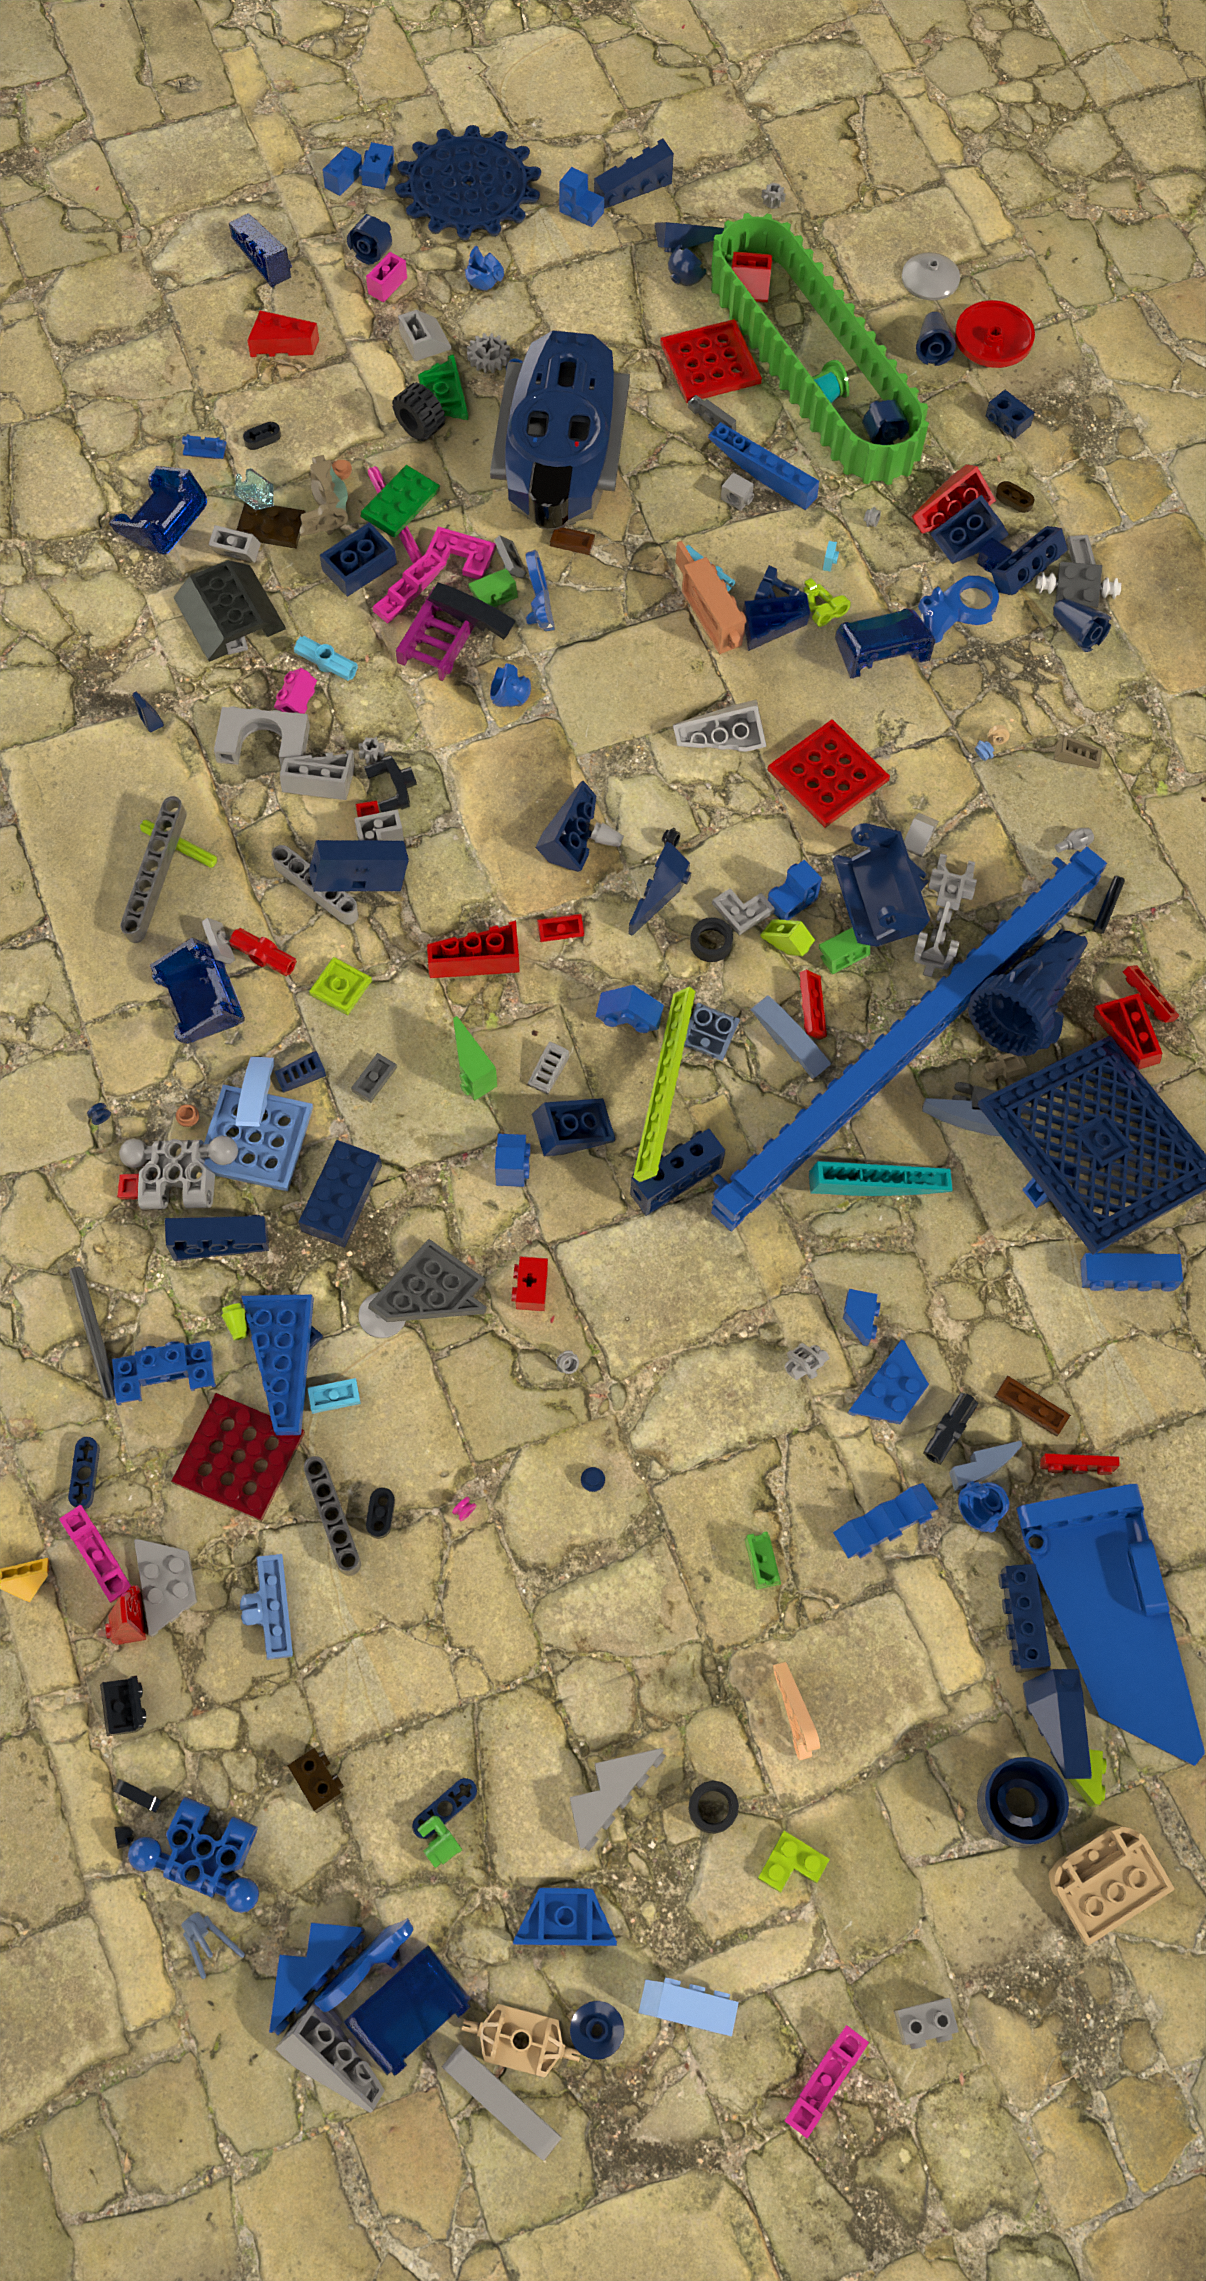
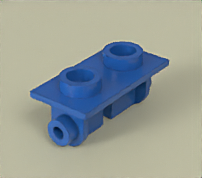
M187 434L182 438V444L185 445L183 455L223 459L227 442L221 440L220 437H205V439H201L200 436H190Z

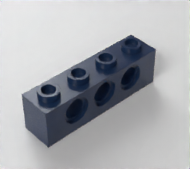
M1046 526L991 570L998 593L1016 594L1019 589L1031 582L1035 576L1046 570L1051 563L1058 560L1068 550L1062 528Z

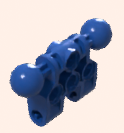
M184 1797L166 1833L172 1849L171 1856L163 1853L159 1842L152 1837L139 1838L130 1846L128 1860L137 1871L146 1872L157 1868L164 1871V1878L211 1898L215 1894H219L225 1897L226 1904L234 1912H248L258 1902L259 1890L256 1883L250 1878L241 1877L233 1881L223 1878L224 1875L242 1868L258 1830V1827L232 1817L221 1840L215 1841L209 1835H201L210 1807ZM180 1832H186L188 1836L186 1842L182 1845H176L174 1841L176 1835ZM204 1842H210L212 1845L211 1851L207 1855H200L198 1851L200 1845ZM229 1852L235 1853V1862L229 1866L224 1865L222 1861L224 1855ZM192 1868H199L200 1875L198 1879L192 1882L188 1881V1871Z

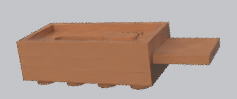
M677 542L675 562L683 574L682 593L719 655L742 646L746 617L737 608L735 598L729 595L724 580H720L717 575L715 565L711 564L707 557L694 561L683 542Z

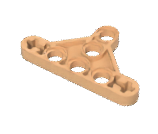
M787 1663L773 1665V1671L789 1720L797 1758L799 1761L811 1758L812 1751L820 1749L816 1728Z

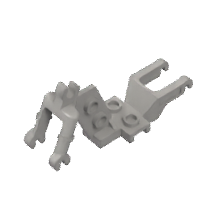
M940 854L937 869L932 871L928 889L939 892L936 905L941 907H939L936 921H940L938 929L933 928L930 939V942H934L932 948L926 951L923 950L927 933L920 932L914 961L926 965L923 972L924 976L932 977L934 968L947 970L957 954L958 941L951 940L946 956L942 955L938 945H943L946 936V931H943L944 924H949L952 910L949 909L958 911L961 898L970 900L973 898L977 882L976 879H972L975 862L968 861L965 874L960 876L948 872L945 866L947 855Z

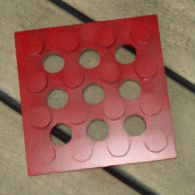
M735 319L660 338V344L686 403L695 395L705 399L759 385L762 382V377ZM723 339L724 341H727V342H726V343H721V342H719L718 340ZM705 344V345L708 346V347L703 348V347H701V346H699V345ZM687 349L689 352H682L681 350ZM730 354L731 356H734V357L728 358V357H726L725 355ZM707 359H712V360L715 361V362L710 363V362H707L706 360H707ZM688 364H693L696 367H689ZM737 369L738 371H741V372L735 373V372H733V371H731V370ZM714 374H719V375L722 376V377L717 378V377H714L713 375H714ZM695 379H700V380H702L703 382H696V381H694V380H695Z
M833 719L769 764L767 769L824 828L871 795L890 779V775ZM833 744L836 749L828 750L825 748V745ZM817 756L820 760L817 762H813L809 759V757ZM846 758L850 763L845 765L840 763L839 760ZM795 767H800L804 770V772L798 774L795 773L792 769ZM831 770L834 772V775L826 776L823 771ZM862 773L865 777L857 779L853 774ZM815 782L818 784V787L810 788L807 783ZM842 784L848 786L849 789L842 791L837 786ZM829 796L833 801L826 803L821 798Z

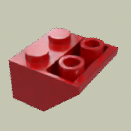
M733 252L732 270L756 302L768 303L772 255Z

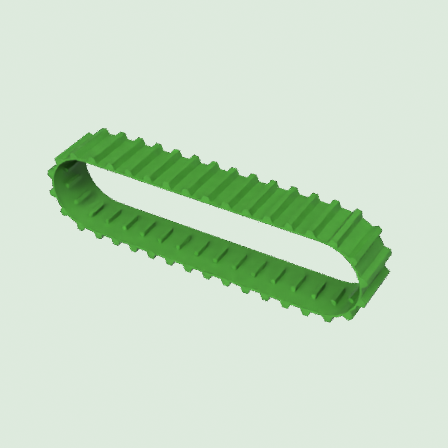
M745 213L743 219L735 222L726 221L723 233L714 237L711 268L712 293L719 294L720 307L728 308L730 310L729 319H735L739 322V329L742 335L749 336V347L751 349L758 348L760 351V362H768L770 365L769 374L779 377V388L790 392L789 402L800 406V417L809 418L811 421L809 429L811 432L820 433V444L822 447L829 446L831 448L830 458L832 461L839 460L842 463L844 474H854L862 478L863 484H869L871 481H883L886 485L892 484L893 479L900 475L910 476L914 462L921 459L929 425L925 421L928 406L926 403L919 402L917 398L919 390L916 387L909 388L906 373L899 374L897 372V361L895 359H887L885 356L887 348L884 345H877L875 343V332L865 330V319L854 315L855 306L853 303L846 304L844 302V291L842 289H834V278L823 274L824 265L822 262L815 263L813 261L814 252L812 249L803 248V237L801 235L794 236L790 231V223H780L773 220L772 214L768 213L763 217H752L749 213ZM733 252L772 255V260L779 263L787 271L883 401L894 399L898 401L909 423V430L907 432L910 436L909 439L895 445H877L864 441L850 430L729 266L728 262L732 261Z

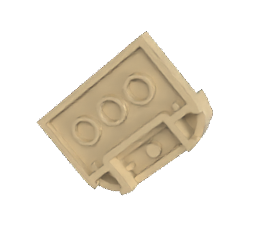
M1125 1826L1106 1828L1062 1856L1049 1871L1050 1886L1053 1894L1059 1898L1082 1941L1087 1946L1175 1890L1146 1838L1141 1833Z

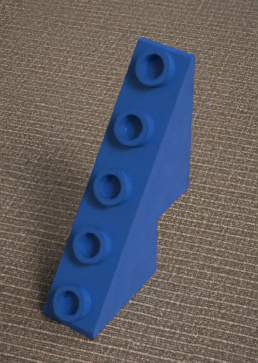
M311 1923L307 1957L279 1955L269 2033H276L279 2036L290 2024L287 2021L294 2011L298 2014L309 2001L306 1997L314 1989L318 1992L328 1980L325 1977L332 1968L337 1970L347 1959L344 1954L352 1946L356 1949L366 1936L363 1934L364 1928Z

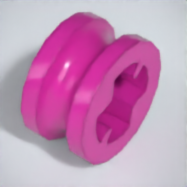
M469 1497L461 1500L452 1511L454 1515H459L461 1522L477 1506L475 1503L471 1504L469 1502Z

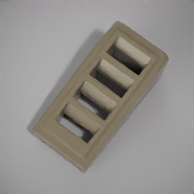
M1063 735L1056 743L1054 760L1098 769L1100 767L1102 749Z

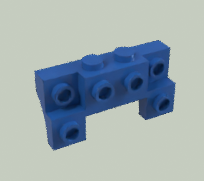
M172 1341L162 1347L146 1346L141 1351H136L135 1355L112 1359L115 1378L113 1380L115 1398L118 1406L125 1402L142 1401L141 1384L142 1386L189 1378L191 1391L208 1386L216 1387L213 1352L210 1341L189 1345L179 1341Z

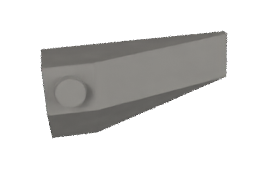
M757 699L673 724L678 746L718 748L719 750L731 749L742 752L767 747Z
M314 1999L287 2030L275 2049L296 2069L371 2113L385 2090L366 2061H361L354 2049L356 2044L352 2037L348 2039L339 2026L342 2022L338 2015L332 2009L323 2012L314 2004Z

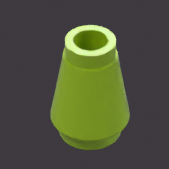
M241 1303L222 1308L223 1314L221 1316L233 1340L237 1341L248 1337L245 1308H242Z

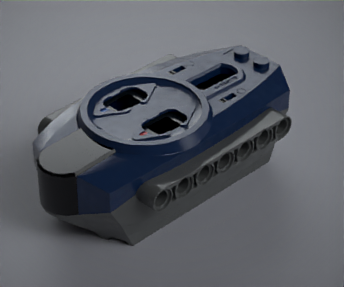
M552 330L531 343L523 363L508 362L491 461L490 478L506 480L508 500L512 511L526 516L527 519L533 521L534 525L542 529L556 530L567 525L576 524L577 521L593 519L603 490L615 492L630 374L614 372L612 350L594 334Z

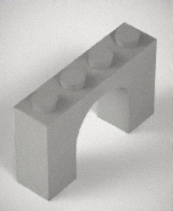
M234 706L222 707L214 747L217 763L238 765L243 741L249 734L258 730H270L282 738L279 752L281 768L284 758L305 756L310 730L308 714L288 713L278 710L265 711L256 708L242 709Z

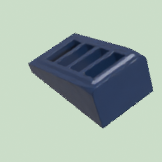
M137 691L133 692L132 696L139 717L147 730L151 733L163 727L164 723L156 710Z
M314 1051L275 1071V1075L283 1093L325 1077L326 1072L317 1051ZM314 1064L316 1069L312 1070L310 1065ZM305 1067L308 1073L303 1074L301 1068ZM296 1070L299 1075L297 1079L293 1075V1072ZM286 1074L289 1075V1078L291 1080V1082H289L288 1084L284 1078V1075Z

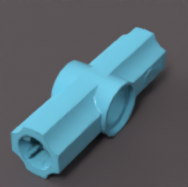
M300 636L296 641L294 652L317 664L322 672H332L347 681L352 680L356 675L357 663L334 652L331 645H321L305 636Z

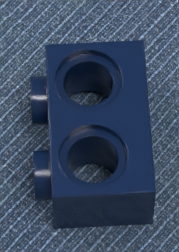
M1005 389L989 402L985 416L999 426L1006 434L1016 439L1031 427L1035 412Z

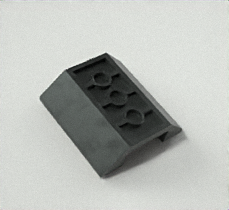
M227 560L188 577L174 596L177 606L208 662L227 655V643L262 629L266 637L286 630L268 595L248 564Z

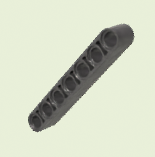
M176 796L167 797L161 805L121 920L120 928L126 938L132 943L141 942L146 936L187 817L185 807ZM171 827L169 831L164 832L165 829ZM165 847L162 851H157L159 848ZM158 867L155 871H151L152 868ZM146 887H151L148 891L144 892ZM139 907H144L143 910L136 912ZM137 927L135 931L129 932L131 928Z

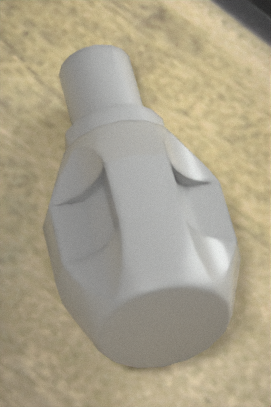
M1078 828L1073 830L1063 842L1056 844L1055 849L1058 853L1066 849H1084L1094 841V834L1090 828Z

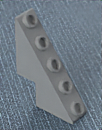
M663 1748L595 1763L600 1790L570 1797L580 1850L586 1849L588 1852L598 1841L595 1835L601 1828L607 1830L616 1819L613 1813L617 1808L620 1807L623 1810L633 1798L630 1792L635 1786L640 1789L650 1777L646 1774L652 1766L657 1768L666 1757L663 1754Z

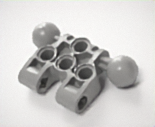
M228 1136L215 1137L210 1144H204L202 1140L172 1139L170 1141H155L152 1146H147L145 1142L139 1139H130L121 1145L119 1151L121 1161L130 1168L141 1167L148 1160H151L139 1171L138 1204L142 1210L166 1209L172 1186L183 1188V1204L185 1208H210L213 1204L215 1174L205 1165V1158H211L218 1165H228L238 1155L236 1142ZM181 1148V1153L176 1156V1151ZM202 1170L201 1177L197 1179V1173ZM158 1171L157 1177L152 1180L153 1174ZM180 1171L179 1177L174 1180L176 1172Z

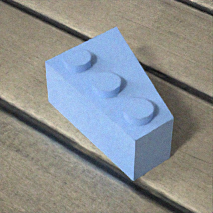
M666 1977L664 1983L645 1979L639 2014L732 2036L739 2002L729 2000L730 1994L714 1990V1995L706 1994L705 1987L693 1984L689 1985V1989L680 1987L681 1981Z

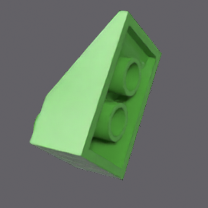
M458 1016L453 1018L460 1068V1087L466 1096L470 1095L475 1101L497 1087L496 1067Z

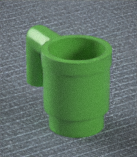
M438 1816L431 1817L417 1828L423 1837L433 1829L439 1835L423 1850L435 1868L440 1864L444 1865L462 1851L458 1842Z

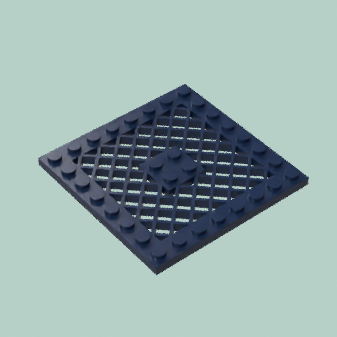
M1111 1036L981 1099L977 1104L1092 1255L1206 1191L1205 1152ZM1102 1073L1110 1075V1079L1102 1077ZM1086 1081L1094 1083V1087L1086 1085ZM1101 1085L1108 1087L1109 1092L1101 1090ZM1070 1089L1078 1091V1095L1070 1093ZM1116 1090L1123 1092L1124 1097L1116 1095ZM1085 1094L1092 1095L1093 1100L1085 1098ZM1054 1097L1062 1099V1104L1055 1102ZM1100 1098L1107 1100L1108 1105L1100 1103ZM1069 1102L1077 1104V1109L1070 1107ZM1115 1103L1122 1105L1123 1110L1115 1108ZM1037 1105L1046 1107V1112L1037 1110ZM1084 1107L1093 1109L1092 1113L1084 1111ZM1130 1108L1138 1110V1115L1130 1113ZM1053 1110L1061 1112V1117L1053 1115ZM1021 1113L1030 1116V1119L1021 1118ZM1068 1115L1077 1117L1076 1122L1068 1120ZM1118 1117L1123 1119V1123L1114 1121V1118ZM1036 1118L1044 1120L1045 1126L1036 1123ZM1130 1121L1137 1123L1138 1128L1130 1126ZM1052 1123L1059 1125L1060 1130L1051 1128ZM1145 1126L1152 1128L1153 1133L1145 1131ZM1067 1128L1072 1129L1070 1134L1067 1133ZM1035 1132L1044 1134V1139L1035 1137ZM1129 1135L1137 1137V1141L1130 1140ZM1051 1137L1059 1139V1144L1051 1142ZM1144 1139L1151 1141L1152 1146L1144 1144ZM1066 1142L1075 1144L1074 1149L1067 1147ZM1159 1144L1166 1146L1167 1151L1159 1149ZM1050 1150L1057 1152L1058 1158L1049 1155ZM1136 1150V1155L1131 1154V1152ZM1143 1154L1152 1155L1151 1160L1144 1158ZM1065 1155L1073 1157L1074 1161L1065 1160ZM1159 1158L1167 1160V1164L1159 1163ZM1081 1160L1089 1162V1167L1080 1165ZM1128 1161L1135 1163L1136 1169L1127 1166ZM1174 1163L1182 1165V1170L1175 1168ZM1143 1166L1150 1168L1151 1173L1144 1172ZM1064 1169L1073 1171V1176L1064 1174ZM1111 1171L1120 1172V1177L1111 1175ZM1158 1171L1166 1173V1178L1158 1176ZM1080 1174L1088 1176V1181L1079 1179ZM1127 1175L1135 1177V1182L1127 1180ZM1095 1179L1104 1181L1103 1186L1095 1184ZM1142 1180L1150 1182V1187L1142 1185ZM1111 1184L1119 1186V1191L1110 1189ZM1079 1188L1086 1189L1087 1195L1078 1193ZM1126 1189L1133 1190L1134 1196L1126 1194ZM1094 1192L1103 1195V1200L1094 1198ZM1110 1197L1117 1199L1118 1205L1110 1203ZM1125 1202L1131 1205L1125 1207ZM1093 1207L1101 1208L1102 1214L1093 1212Z

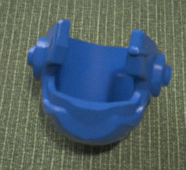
M475 246L469 255V265L465 269V276L472 287L486 291L491 289L496 282L502 281L504 268L491 253L484 257L478 246Z
M506 663L503 668L497 667L490 689L492 703L498 707L522 706L528 700L531 693L529 678H526L524 675L518 677V669L512 664Z
M970 1481L959 1493L958 1506L968 1525L981 1532L992 1533L999 1526V1520L1008 1512L1009 1499L1005 1490L995 1483L987 1482L981 1484Z

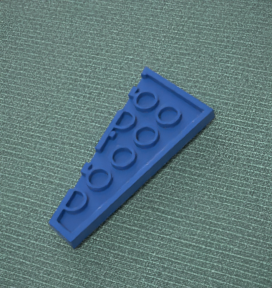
M312 1294L241 1296L252 1335L251 1338L259 1371L263 1380V1388L266 1393L274 1432L276 1435H301L314 1297Z

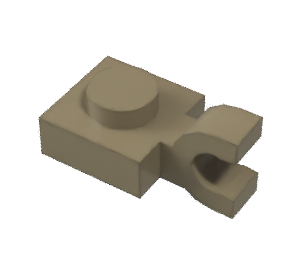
M1008 1053L997 1056L996 1062L985 1063V1068L988 1072H984L983 1076L987 1082L995 1080L1000 1074H1003L1006 1079L1027 1073L1028 1067L1021 1056Z

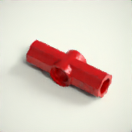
M242 928L235 929L231 935L230 946L248 955L255 964L261 967L268 966L284 976L290 975L293 972L297 963L296 958L278 949L268 938H258Z

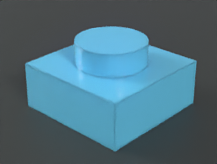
M828 542L823 565L824 571L831 572L832 564H837L839 551H835L837 542Z

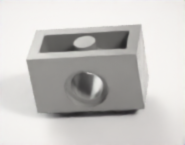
M214 525L209 546L217 554L253 563L256 561L261 545L252 534Z

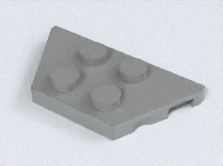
M135 1539L134 1543L149 1636L152 1637L157 1635L158 1631L169 1622L172 1623L184 1610H188L197 1603L190 1554L186 1550Z

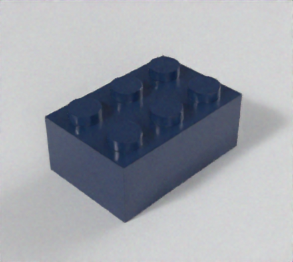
M370 522L320 554L322 571L347 597L397 565L395 548Z

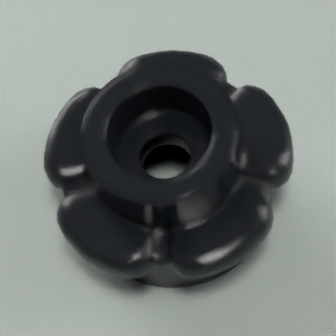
M674 827L670 830L667 829L662 837L664 846L666 842H669L676 847L681 833L676 831Z

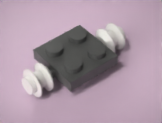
M1060 562L1058 579H1056L1053 573L1047 577L1042 572L1041 576L1036 578V589H1039V593L1043 589H1047L1048 594H1051L1054 588H1057L1055 604L1059 600L1069 599L1097 609L1100 592L1104 599L1107 595H1112V598L1115 599L1116 595H1120L1121 583H1118V578L1114 582H1109L1108 577L1101 583L1102 565Z

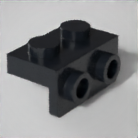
M137 1675L124 1680L102 1682L100 1690L106 1736L135 1733L141 1730L146 1723V1711L141 1707L140 1698L143 1695V1688L141 1682H138Z

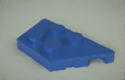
M900 1340L849 1409V1415H861L870 1417L873 1420H886L894 1424H901L929 1386V1383L904 1340Z
M539 1888L513 1940V1945L617 1946V1941L593 1889Z

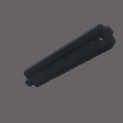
M1114 876L1094 924L1093 930L1100 934L1105 932L1125 883L1123 877Z

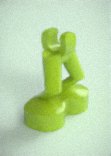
M812 578L804 581L806 585L804 587L806 601L810 612H814L812 620L818 627H823L834 617H842L848 612L851 602L846 596L840 595L834 598L821 584L816 585ZM818 595L827 603L817 606L815 597Z

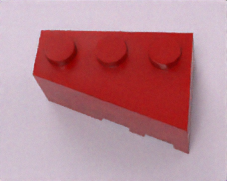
M1139 993L1095 1006L1093 1017L1106 1033L1114 1039L1138 1070L1160 1064L1163 1053Z

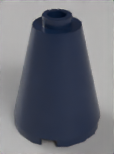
M930 312L924 318L916 344V354L924 364L928 365L930 363L940 366L947 363L953 357L956 341L943 315L939 312Z
M1069 599L1059 600L1053 607V616L1084 652L1092 651L1091 647L1095 644L1099 646L1111 629V624L1109 623V620H1112L1111 617L1099 610Z

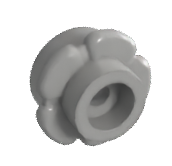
M876 507L871 508V510L867 509L864 521L867 527H876L879 522L881 511L876 510Z
M570 1350L564 1351L556 1359L557 1370L566 1374L575 1372L579 1366L577 1355L573 1354Z

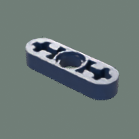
M83 1437L75 1445L68 1495L69 1502L74 1508L82 1505L84 1509H87L92 1505L94 1499L100 1447L91 1437ZM87 1444H90L93 1450L88 1451L87 1456L88 1460L92 1461V1463L85 1461L86 1455L82 1448H86ZM83 1467H88L91 1469L90 1476L85 1480L79 1479L78 1471ZM76 1484L83 1486V1494L87 1497V1499L81 1501V1504L75 1499L81 1493V1488L76 1486Z
M463 1778L452 1785L414 1819L412 1824L414 1834L420 1839H429L437 1832L433 1829L423 1837L417 1829L420 1827L419 1821L423 1820L426 1822L431 1816L428 1813L433 1810L434 1815L438 1816L446 1825L474 1801L477 1796L475 1783L471 1779ZM462 1784L465 1787L471 1785V1796L468 1798L465 1795L458 1800L462 1805L457 1808L455 1801L449 1795L453 1792L456 1797L461 1792L459 1787ZM442 1801L450 1802L453 1807L451 1814L446 1817L439 1815L437 1807Z

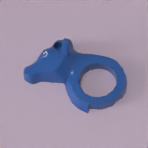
M532 550L526 552V563L536 597L531 602L533 611L527 615L526 622L527 624L538 623L540 629H543L545 632L555 630V624L544 569L538 552Z
M966 576L954 583L945 592H942L939 586L934 588L932 595L924 596L918 605L925 628V639L932 644L940 642L943 639L944 633L957 621L971 625H983L993 621L992 615L996 612L999 601V593L995 584L985 577ZM977 588L987 593L991 603L982 609L969 608L961 601L960 594L966 589Z
M406 1918L401 1922L386 1927L322 1989L316 1997L314 2004L323 2012L330 2011L350 1995L374 1964L386 1963L395 1969L399 1963L393 1956L401 1944L413 1932V1925L410 1920Z

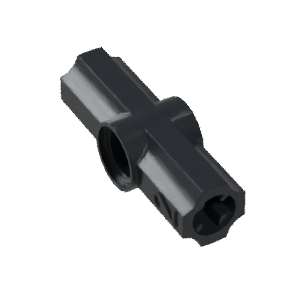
M960 1392L949 1412L944 1414L935 1429L936 1433L924 1449L923 1454L933 1463L942 1464L953 1444H956L967 1427V1421L977 1408L978 1402L974 1397Z

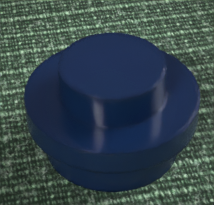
M596 1467L584 1470L581 1475L582 1487L589 1492L600 1491L605 1485L603 1471Z

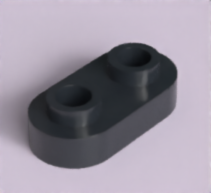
M377 1488L372 1492L369 1500L366 1529L368 1534L376 1539L386 1537L392 1527L395 1497L388 1488ZM382 1498L388 1500L387 1504L384 1506L378 1504L379 1500ZM377 1523L384 1525L381 1530L374 1528Z

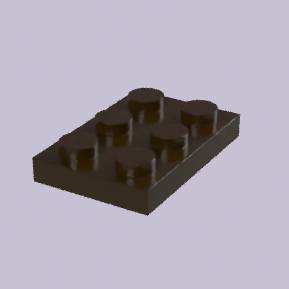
M245 501L236 531L252 534L260 543L297 549L301 536V514L306 513V511Z

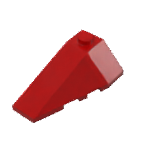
M133 1585L119 1597L108 1615L109 1623L105 1624L106 1637L111 1639V1642L115 1645L146 1640L142 1591L137 1585Z

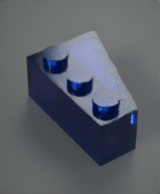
M807 594L745 601L742 612L746 617L744 628L748 651L806 626L810 616Z

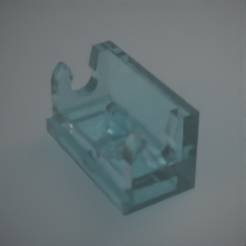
M252 468L246 469V480L244 482H241L242 476L239 473L236 475V489L234 490L236 496L255 510L274 506L273 484Z

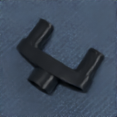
M391 755L382 757V760L364 766L368 779L384 773L390 774L397 791L396 796L378 802L381 812L400 808L403 810L410 807L407 788L417 785L411 766L400 770Z

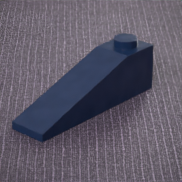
M655 222L658 247L665 248L664 252L670 253L679 245H682L681 249L714 241L715 235L722 234L724 231L722 227Z
M666 842L655 864L656 869L653 880L649 879L646 884L645 899L640 898L629 922L628 934L631 936L678 894L683 884L687 885L691 878L692 872H689L690 862L669 842Z
M1052 1669L1024 1682L1022 1686L1026 1709L1030 1716L1034 1717L1039 1733L1046 1739L1051 1749L1050 1753L1064 1779H1091L1088 1735L1079 1670Z

